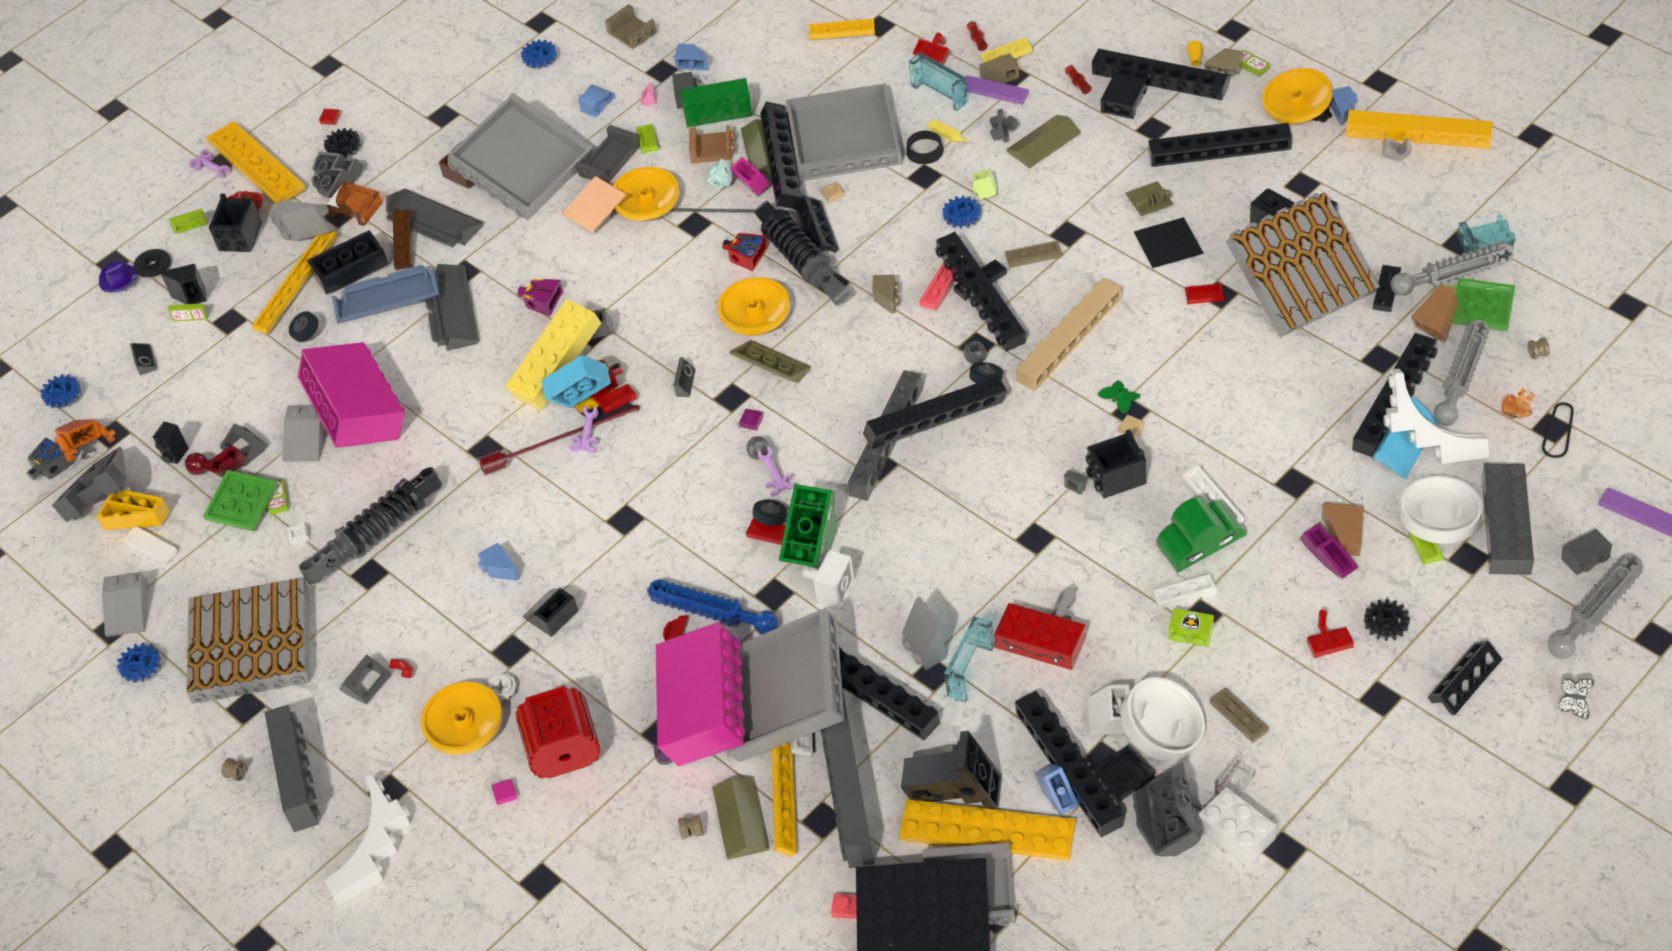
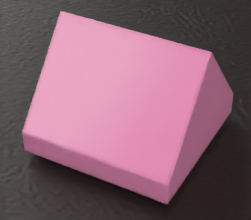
M649 83L641 93L642 105L656 104L657 93L652 83Z

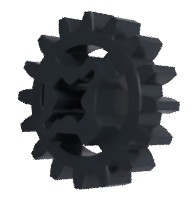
M343 128L342 131L340 129H337V132L332 131V135H327V139L324 140V148L327 152L339 153L344 155L345 158L348 156L347 154L353 155V151H358L357 147L361 146L359 135L356 131H352L351 128L348 131L346 128Z
M1386 599L1385 603H1382L1380 600H1377V605L1371 603L1370 609L1366 608L1364 615L1365 629H1370V635L1377 634V639H1380L1382 636L1385 641H1388V637L1396 640L1397 635L1403 637L1404 631H1408L1410 623L1408 610L1403 611V604L1397 606V601L1389 603V600Z

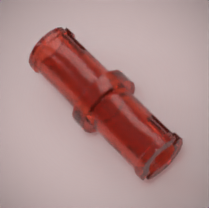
M975 21L969 22L967 29L971 34V40L975 42L979 51L986 50L988 44L984 39L983 32L979 30Z
M1073 65L1066 67L1065 73L1072 80V84L1077 86L1083 94H1088L1092 87L1086 82L1084 75L1079 73Z

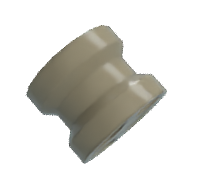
M1543 337L1538 341L1531 340L1528 342V352L1532 359L1550 355V347L1546 338Z
M227 758L223 763L221 774L224 778L232 777L235 781H241L246 774L247 765L244 761L236 762L233 758Z

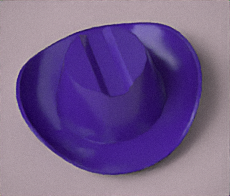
M113 262L101 270L99 286L102 291L107 293L120 292L130 287L138 274L135 273L132 266L126 263Z

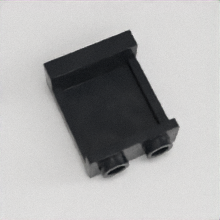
M1114 73L1100 100L1101 112L1134 119L1136 115L1135 107L1141 95L1147 92V80Z

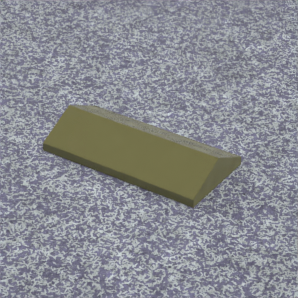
M1056 115L1006 150L1028 168H1032L1080 135L1081 131L1068 116Z
M755 119L740 129L748 162L761 174L770 173L762 122L760 119Z
M752 340L730 350L731 355L796 383H799L811 368V366Z
M730 777L713 786L727 860L768 851L769 848L753 777Z

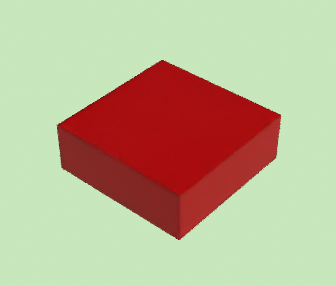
M323 109L319 119L320 124L336 125L341 114L340 110Z

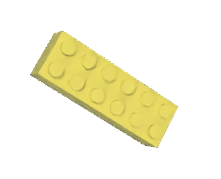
M566 299L505 387L514 398L541 411L548 401L545 399L541 380L580 355L601 324L596 314Z

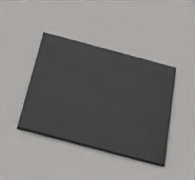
M1184 217L1134 231L1152 268L1204 254Z

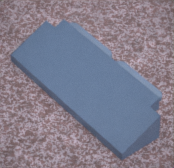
M423 265L390 273L385 280H382L381 277H375L347 285L344 289L345 291H342L344 299L339 300L336 296H332L337 323H344L439 297L438 274L434 269H430L431 275H429V271Z

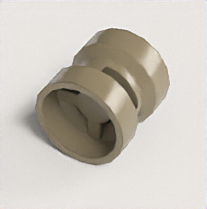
M694 815L689 819L685 817L678 818L681 839H686L691 835L696 837L703 836L700 815Z

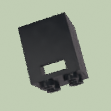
M221 193L219 203L209 225V230L218 251L251 252L261 228L262 220L253 199H249L248 194H243L242 198H227L225 193Z
M1131 429L1126 430L1125 434L1087 447L1085 459L1088 467L1086 468V473L1089 479H1093L1094 488L1097 493L1100 492L1103 499L1147 484L1145 452L1139 448Z

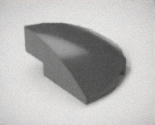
M319 152L313 164L315 175L312 177V184L317 188L319 194L332 198L338 189L337 195L350 186L359 176L364 166L357 159L345 158L339 153Z

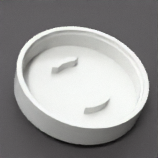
M1442 475L1427 476L1415 480L1405 488L1401 496L1399 515L1404 527L1411 534L1424 541L1438 544L1456 543L1469 538L1479 528L1483 502L1479 493L1471 485L1460 479Z
M1154 677L1140 681L1125 696L1121 705V722L1128 738L1139 750L1155 759L1164 761L1181 759L1188 755L1203 737L1205 721L1198 702L1183 686L1169 679Z

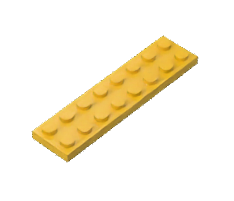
M232 121L206 137L209 144L276 205L280 200L287 201L305 190L304 184L236 122Z
M906 799L899 840L951 847L1009 843L1010 854L1070 861L1076 820Z

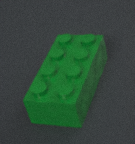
M746 78L680 89L687 128L753 116Z

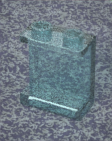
M1502 214L1497 215L1496 222L1469 228L1466 221L1459 222L1457 236L1466 254L1469 251L1475 252V249L1481 250L1483 246L1486 248L1490 244L1494 246L1496 242L1501 243L1503 241L1512 247L1516 243L1515 234L1510 231L1508 221L1504 220Z

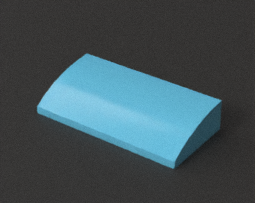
M1410 396L1418 412L1426 420L1437 425L1431 413L1418 400ZM1388 429L1373 457L1400 477L1406 479L1424 447L1416 448L1413 443H1410L1408 433L1411 430L1391 432Z

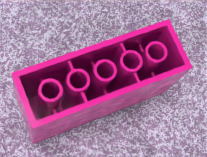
M364 342L302 349L297 378L335 448L399 439L405 410L401 407L397 396L391 390V385L387 383L384 373L380 371L377 361L374 360L370 349L367 348Z
M717 622L656 644L658 748L676 765L682 766L743 745L745 729L743 726L744 711L742 709V701L744 697L741 691L743 679L740 667L742 666V661L740 658L741 644L738 638H735L728 628Z

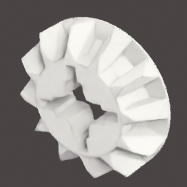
M508 674L494 675L485 684L496 694L500 703L502 700H509L511 695H515V689H517L514 678ZM502 683L504 688L502 689V692L499 693L498 689L500 688Z

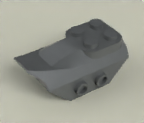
M1183 762L1132 794L1137 828L1155 855L1175 857L1195 846L1201 840L1202 830L1197 810L1192 808Z

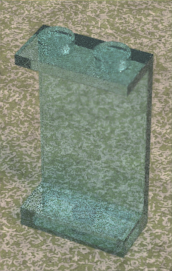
M973 617L944 673L947 696L955 701L967 702L968 700L966 680L963 673L976 648L979 647L992 652L995 647L993 622Z

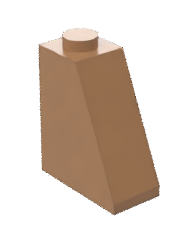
M1440 284L1411 316L1415 327L1445 343L1459 304L1456 291L1451 287H1445Z
M1323 503L1321 518L1330 536H1334L1349 556H1360L1363 506Z

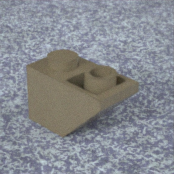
M1225 48L1204 63V67L1210 71L1225 72L1229 76L1240 75L1244 54L1240 50Z
M1010 53L979 64L980 78L1006 83L1019 78V66Z
M895 274L873 275L872 290L874 301L891 314H894L895 306L899 304L898 295H896V293H899V282H895Z

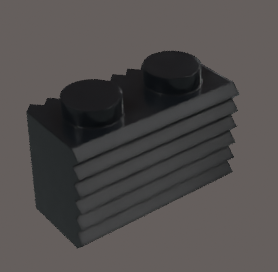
M164 421L160 425L161 427H158V430H156L157 432L154 433L155 435L152 436L156 443L155 447L160 451L161 459L164 462L178 464L189 447L180 428H178L179 426Z

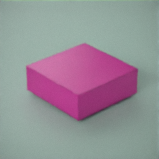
M512 779L492 785L497 805L517 799Z

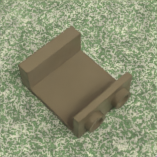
M630 4L605 20L607 33L632 49L657 33L655 21L651 19L645 23L635 17L633 6Z

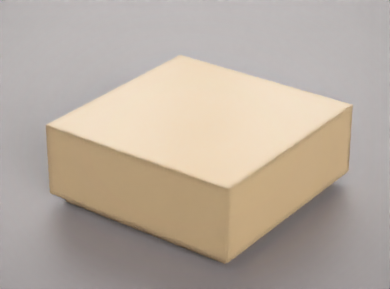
M836 182L820 189L821 194L829 203L844 197V191Z
M1127 415L1118 427V432L1125 434L1126 430L1131 429L1133 437L1136 439L1144 427V421Z

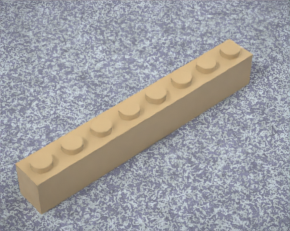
M1105 278L1094 284L1092 290L1083 296L1078 305H1075L1071 312L1062 318L1060 324L1053 328L1049 335L1039 343L1038 347L1029 353L1026 360L1017 366V382L1036 391L1121 300V286Z

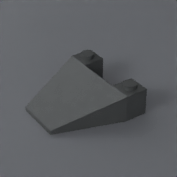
M118 447L95 462L53 503V508L66 522L71 519L77 520L84 514L82 512L84 508L105 494L106 497L112 493L116 495L123 490L124 487L122 485L127 481L122 448Z

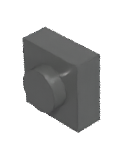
M1068 470L1064 474V486L1081 495L1085 491V478L1079 473Z

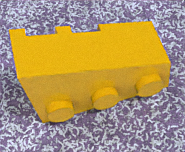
M121 490L116 495L112 493L108 496L96 518L103 530L134 528L135 526L139 528L161 526L170 511L162 497Z

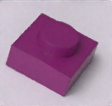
M745 408L739 421V426L757 431L764 417L763 412Z

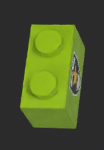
M1173 608L1169 624V640L1209 647L1214 628V615Z

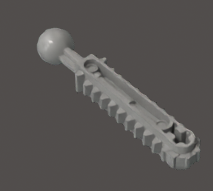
M1501 241V243L1496 242L1494 246L1488 245V248L1483 246L1481 250L1475 249V252L1462 253V256L1455 255V258L1442 259V262L1436 261L1435 264L1427 263V267L1422 268L1421 273L1412 276L1407 273L1394 275L1390 287L1399 296H1406L1412 292L1414 286L1427 282L1438 287L1439 284H1444L1445 281L1451 282L1452 278L1457 280L1458 277L1464 278L1465 274L1470 276L1471 272L1477 274L1478 270L1483 272L1485 268L1491 269V266L1497 267L1498 264L1504 265L1509 263L1514 256L1513 247Z
M1482 320L1470 321L1464 330L1465 333L1460 340L1461 343L1456 351L1457 354L1454 356L1453 365L1450 367L1448 376L1445 378L1446 381L1442 385V388L1445 389L1443 394L1446 396L1445 401L1438 404L1433 412L1434 419L1439 425L1450 426L1458 419V410L1455 405L1458 398H1463L1469 391V383L1472 381L1471 378L1474 376L1475 367L1480 360L1479 356L1482 354L1484 344L1487 342L1486 339L1490 332L1487 323Z
M1635 555L1623 556L1621 560H1618L1617 565H1614L1613 569L1609 570L1608 575L1604 576V580L1600 581L1599 586H1595V590L1591 591L1590 596H1587L1586 600L1582 601L1581 607L1578 606L1577 610H1573L1571 617L1573 624L1565 633L1553 635L1548 642L1549 651L1554 657L1559 659L1569 658L1576 649L1575 640L1579 635H1585L1587 632L1594 633L1595 627L1599 626L1600 620H1603L1604 615H1607L1608 611L1612 610L1613 605H1616L1618 599L1622 598V594H1626L1627 589L1631 588V584L1635 583L1636 578L1639 579L1644 568L1641 559Z

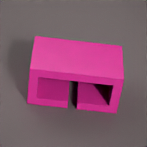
M743 157L730 168L738 180L757 196L770 185L761 172Z

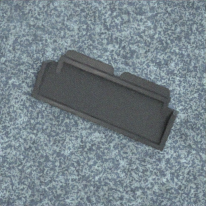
M405 188L386 196L387 220L393 222V212L410 209L413 231L452 248L457 243L465 246L483 227L482 221Z
M437 264L435 272L438 274L440 296L425 300L426 308L432 311L428 315L432 341L437 343L438 347L446 345L447 351L478 344L465 266Z

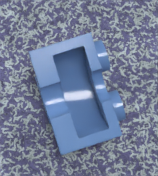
M591 84L578 99L580 111L597 117L603 111L605 103L610 104L614 100L615 95L606 89Z

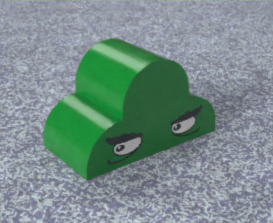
M794 484L778 561L814 568L821 566L825 552H828L833 545L836 533V515L834 514L835 494L833 490Z
M1194 497L1177 507L1171 517L1172 523L1160 532L1156 543L1175 571L1179 573L1246 536V532L1222 501L1207 503L1202 497Z

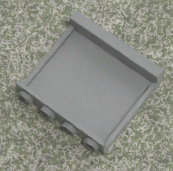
M1009 843L922 849L923 862L986 858L990 925L1006 926L1010 923H1015Z

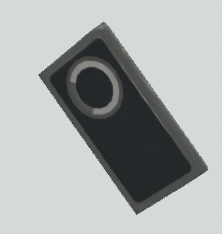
M130 343L139 374L143 375L157 370L151 345Z
M683 357L679 358L673 385L677 397H690L696 370Z

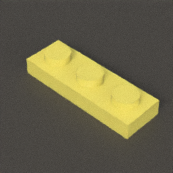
M1024 37L980 54V60L982 63H985L1008 53L1015 59L1031 53L1032 46Z

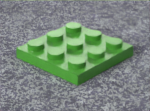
M1458 278L1456 296L1459 304L1452 324L1467 326L1470 321L1478 319L1486 322L1489 329L1508 331L1515 285Z
M227 470L203 518L206 521L254 531L278 484L275 480Z

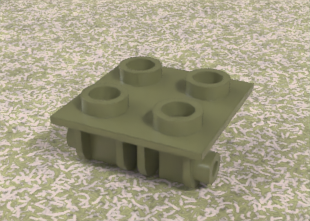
M1158 181L1125 193L1140 216L1173 205L1169 198L1171 196L1169 189H1163Z

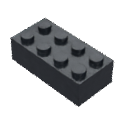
M370 230L307 260L312 275L326 295L389 264L383 248Z

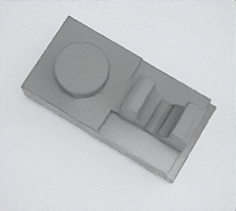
M1068 586L1060 592L1051 615L1068 620L1073 618V614L1066 609L1070 608L1074 602L1073 595L1075 589Z

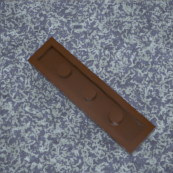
M410 209L393 212V254L396 271L413 267Z

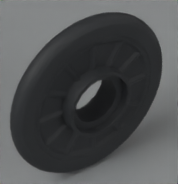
M161 249L147 250L135 259L133 269L141 277L157 276L161 274L160 271H165L170 265V255ZM156 261L154 264L148 265L150 262Z

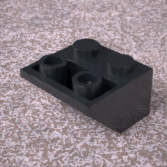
M195 263L160 271L171 298L184 304L207 302L205 285Z
M561 588L549 590L523 615V618L552 637L579 610L572 595Z

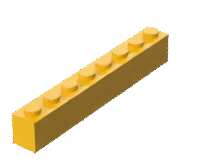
M1349 110L1346 137L1376 140L1389 138L1401 142L1409 138L1410 142L1490 149L1493 121Z

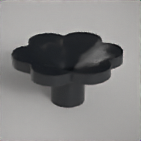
M1327 107L1324 112L1312 120L1326 122L1327 119L1332 117V113Z

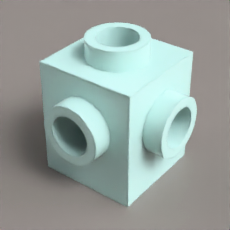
M721 158L709 168L707 181L719 190L725 186L728 187L733 181V172L730 170L732 166Z

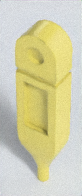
M937 120L929 121L930 131L952 142L963 141L967 143V140L963 139L958 130Z

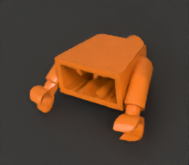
M95 419L74 420L55 429V442L64 452L67 461L77 459L72 456V454L77 453L75 448L102 435L105 436L109 443L115 440L112 437L115 435V431H107V428Z

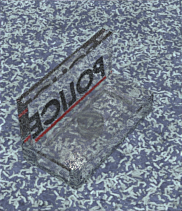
M1238 750L1216 778L1215 795H1218L1227 787L1237 796H1240L1255 776L1256 769L1241 761V751Z

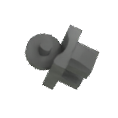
M1002 108L997 110V116L990 118V124L993 128L990 130V134L993 140L1002 138L1004 143L1009 142V131H1012L1018 125L1015 117L1011 115L1008 117L1003 116Z

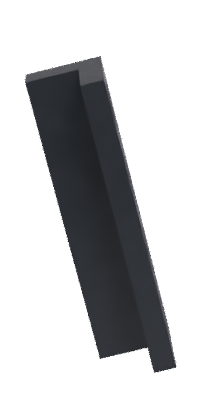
M804 195L795 206L803 232L807 234L822 252L828 250L836 253L839 248L821 201Z
M1488 640L1475 642L1430 693L1428 699L1432 704L1442 702L1451 715H1456L1503 659ZM1488 652L1494 659L1491 664H1486V654ZM1476 666L1480 667L1479 678H1474V668ZM1464 680H1468L1467 692H1462V682ZM1452 694H1456L1455 706L1448 700Z

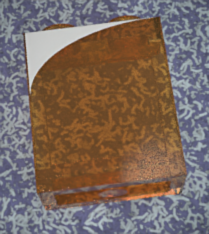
M344 182L326 205L330 216H335L337 212L356 217L358 224L365 226L383 203L378 191Z

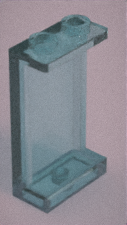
M921 52L909 61L911 87L917 89L922 84L953 100V109L955 111L965 106L967 103V92L964 76Z

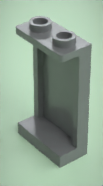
M609 125L606 128L608 137L585 163H576L579 176L590 180L596 176L609 183L640 148L638 134Z

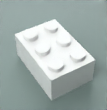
M1227 787L1198 813L1202 832L1247 867L1276 839L1277 825Z

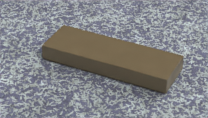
M1052 241L1005 251V256L1009 268L1061 258L1062 252L1058 241Z
M1226 688L1210 698V704L1252 743L1269 732V727Z

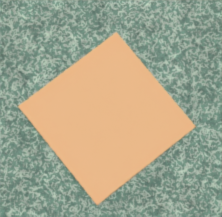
M595 176L561 214L593 233L626 194Z

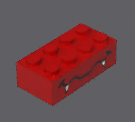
M1008 603L994 633L995 648L1072 670L1086 640V627L1083 623Z

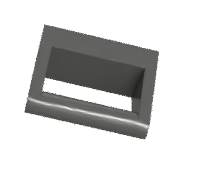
M234 423L221 443L220 448L225 450L240 438L244 439L250 444L245 453L247 461L243 466H246L263 453L268 444L246 427Z
M366 654L345 679L339 690L367 705L391 676V673ZM369 668L381 675L363 695L352 686L363 672Z

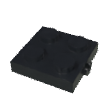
M1128 746L1114 755L1112 753L1109 754L1104 762L1094 768V773L1100 776L1102 782L1120 801L1154 779V773Z

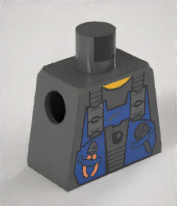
M45 437L28 456V461L32 468L26 473L32 480H35L40 475L52 479L75 462L74 460L67 461L60 446Z

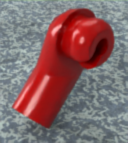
M400 659L390 660V668L402 670L401 676L404 678L412 677L414 668L410 662Z

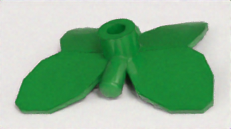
M1119 380L1114 382L1112 387H1105L1098 392V396L1102 399L1113 398L1112 402L1115 403L1117 401V407L1122 413H1127L1131 407V401L1141 396L1138 393L1129 392L1128 388H1124L1123 383Z

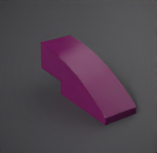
M1319 523L1301 536L1300 540L1325 567L1341 579L1359 568L1334 536L1330 537Z

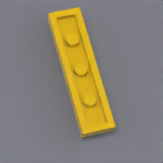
M874 19L809 24L810 40L875 34Z

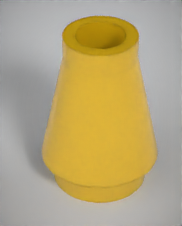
M1193 40L1188 43L1186 50L1191 65L1195 67L1201 64L1203 45L1201 42Z

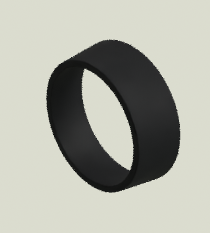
M927 130L918 131L907 140L906 155L914 163L930 164L939 160L943 155L944 148L941 138L935 132ZM922 139H930L939 143L938 147L929 153H917L910 148L914 142Z

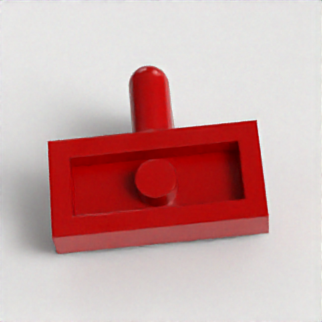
M937 32L932 43L919 39L912 54L943 65L950 50L947 47L941 46L946 44V40L940 32Z
M1320 610L1318 614V628L1321 634L1307 637V644L1314 658L1354 647V642L1347 627L1329 631L1326 625V610Z

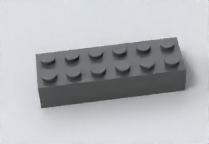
M1484 464L1482 491L1489 574L1531 575L1534 555L1525 464Z
M289 705L265 711L282 810L294 832L318 825L317 816H320L317 804H314V800L317 797L314 787L311 788L310 784L313 783L311 771H308L307 768L310 766L308 755L304 753V750H307L304 738L301 737V734H304L301 722L298 723L297 714L295 711H291Z

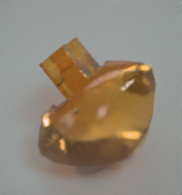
M1521 388L1517 396L1513 394L1505 395L1501 402L1503 414L1512 419L1525 418L1532 415L1533 411L1530 404L1535 394L1529 392V395L1525 397L1527 390Z

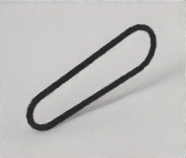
M1560 402L1554 407L1542 443V450L1549 457L1560 458L1566 455L1568 451L1574 408L1571 404ZM1566 405L1570 407L1571 414L1565 451L1560 455H1552L1545 450V444L1558 406Z

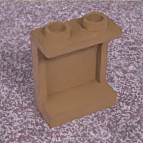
M726 125V132L697 134L696 127L689 128L691 164L715 162L721 158L724 161L732 160V153H735L734 142L732 143V141H735L734 131H731L730 125Z

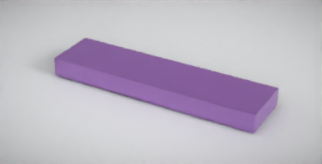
M969 75L965 76L960 85L961 91L1023 105L1029 95V89Z
M1609 487L1600 499V506L1672 537V514Z

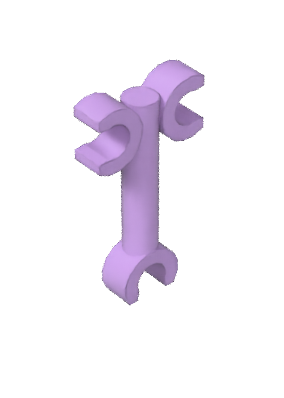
M206 149L201 151V156H197V158L189 161L190 167L193 168L195 166L196 171H200L203 165L216 171L221 179L225 178L224 172L231 173L228 166H219L211 162L214 159L213 153L210 152L208 154Z
M585 406L583 412L586 418L581 440L577 436H572V442H577L575 446L570 445L569 448L573 452L585 451L587 449L589 453H596L595 447H590V445L598 444L596 438H589L592 421L598 416L599 412L597 407H594L593 412L588 413L589 409Z
M767 447L768 454L762 455L759 450L758 458L761 461H765L774 481H769L766 484V488L774 487L775 490L770 492V496L775 497L779 491L781 492L785 489L792 490L795 482L791 484L786 482L791 479V474H786L783 479L781 478L771 458L772 450L770 447Z

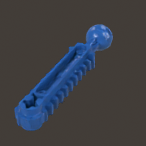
M661 579L651 582L647 589L648 596H650L652 602L684 610L686 613L691 612L693 615L698 614L700 617L705 616L707 619L712 618L713 621L718 620L720 623L725 622L728 627L731 625L738 626L741 621L754 625L755 630L761 635L778 628L779 621L775 613L764 610L755 614L742 610L738 599L731 601V599L726 600L724 597L719 598L717 595L712 596L710 593L706 594L703 591L699 592L696 589L692 590L689 587L685 588L682 585H675V583H668V581Z

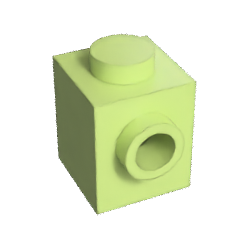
M990 168L973 173L972 188L974 193L978 194L979 199H987L996 195L997 185Z

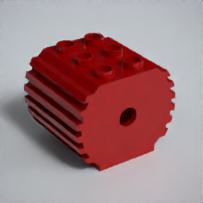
M564 685L526 697V701L518 705L516 721L529 768L535 776L538 775V778L541 779L553 778L588 767L599 759L601 748L585 696L577 688L570 689Z

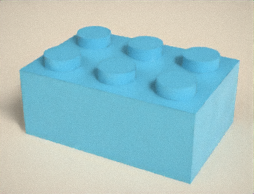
M583 355L577 356L573 361L563 365L559 370L541 380L545 399L568 408L574 407L611 384L607 364Z

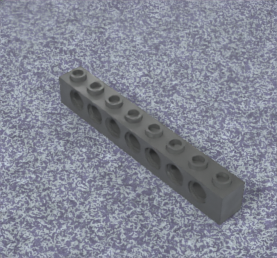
M906 370L902 372L881 416L916 404L923 390L921 374ZM897 440L871 449L867 442L848 480L851 497L868 501Z

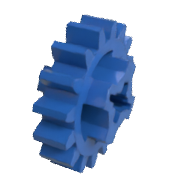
M538 39L536 42L532 41V44L527 43V47H523L521 52L523 63L526 66L530 65L531 68L537 66L538 69L540 66L546 67L547 63L552 64L551 60H555V56H557L555 45H552L551 41L547 43L546 39L543 42Z
M964 195L961 198L955 196V200L949 199V203H945L944 208H942L943 219L947 221L948 225L952 223L953 228L956 225L959 226V229L963 225L968 228L969 224L975 225V221H979V216H981L980 203H977L976 199L971 200V196L967 199Z
M61 374L59 378L54 376L53 380L48 379V384H43L44 389L40 390L42 394L40 396L46 406L50 405L51 408L57 406L60 409L62 405L68 407L67 403H74V398H79L78 394L81 393V386L75 377L71 378L70 374L64 377Z
M142 643L139 647L137 644H134L132 649L127 647L128 652H122L123 658L117 659L119 673L122 678L125 677L127 682L131 679L134 683L138 679L144 682L145 677L150 679L152 678L151 673H157L156 667H161L159 662L161 657L157 649L153 648L151 644L147 645V647L145 643Z

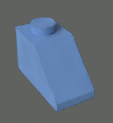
M678 44L674 56L676 69L709 70L707 56L696 45Z
M1350 86L1332 90L1333 96L1330 106L1340 126L1344 125L1347 121L1349 110H1355L1357 95Z
M499 543L478 553L480 569L483 573L487 572L491 578L516 581L520 579L516 566Z
M1051 764L1035 773L1043 793L1060 815L1079 805L1062 767Z

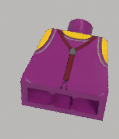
M534 278L528 287L520 286L517 294L518 297H523L528 309L551 316L563 294V289L558 279Z

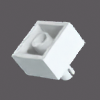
M829 550L819 570L806 566L803 570V578L813 580L817 603L819 605L840 610L855 581L851 556Z

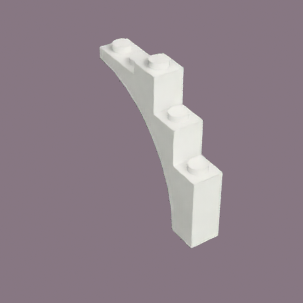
M1399 368L1391 369V376H1389L1388 380L1393 395H1390V403L1394 408H1386V415H1384L1385 427L1391 432L1411 430L1408 433L1410 443H1413L1416 448L1435 446L1433 448L1434 457L1442 464L1489 458L1488 438L1484 434L1451 432L1426 420L1418 412L1410 399L1403 372Z
M372 774L364 778L369 788L372 802L371 819L367 833L353 856L338 871L324 880L338 906L383 880L380 874L383 869L379 862L397 852L393 845L397 843L393 834L410 825L407 818L410 814L404 804L400 806L397 799L392 801L388 794L384 796L382 791L385 789L381 781H375Z

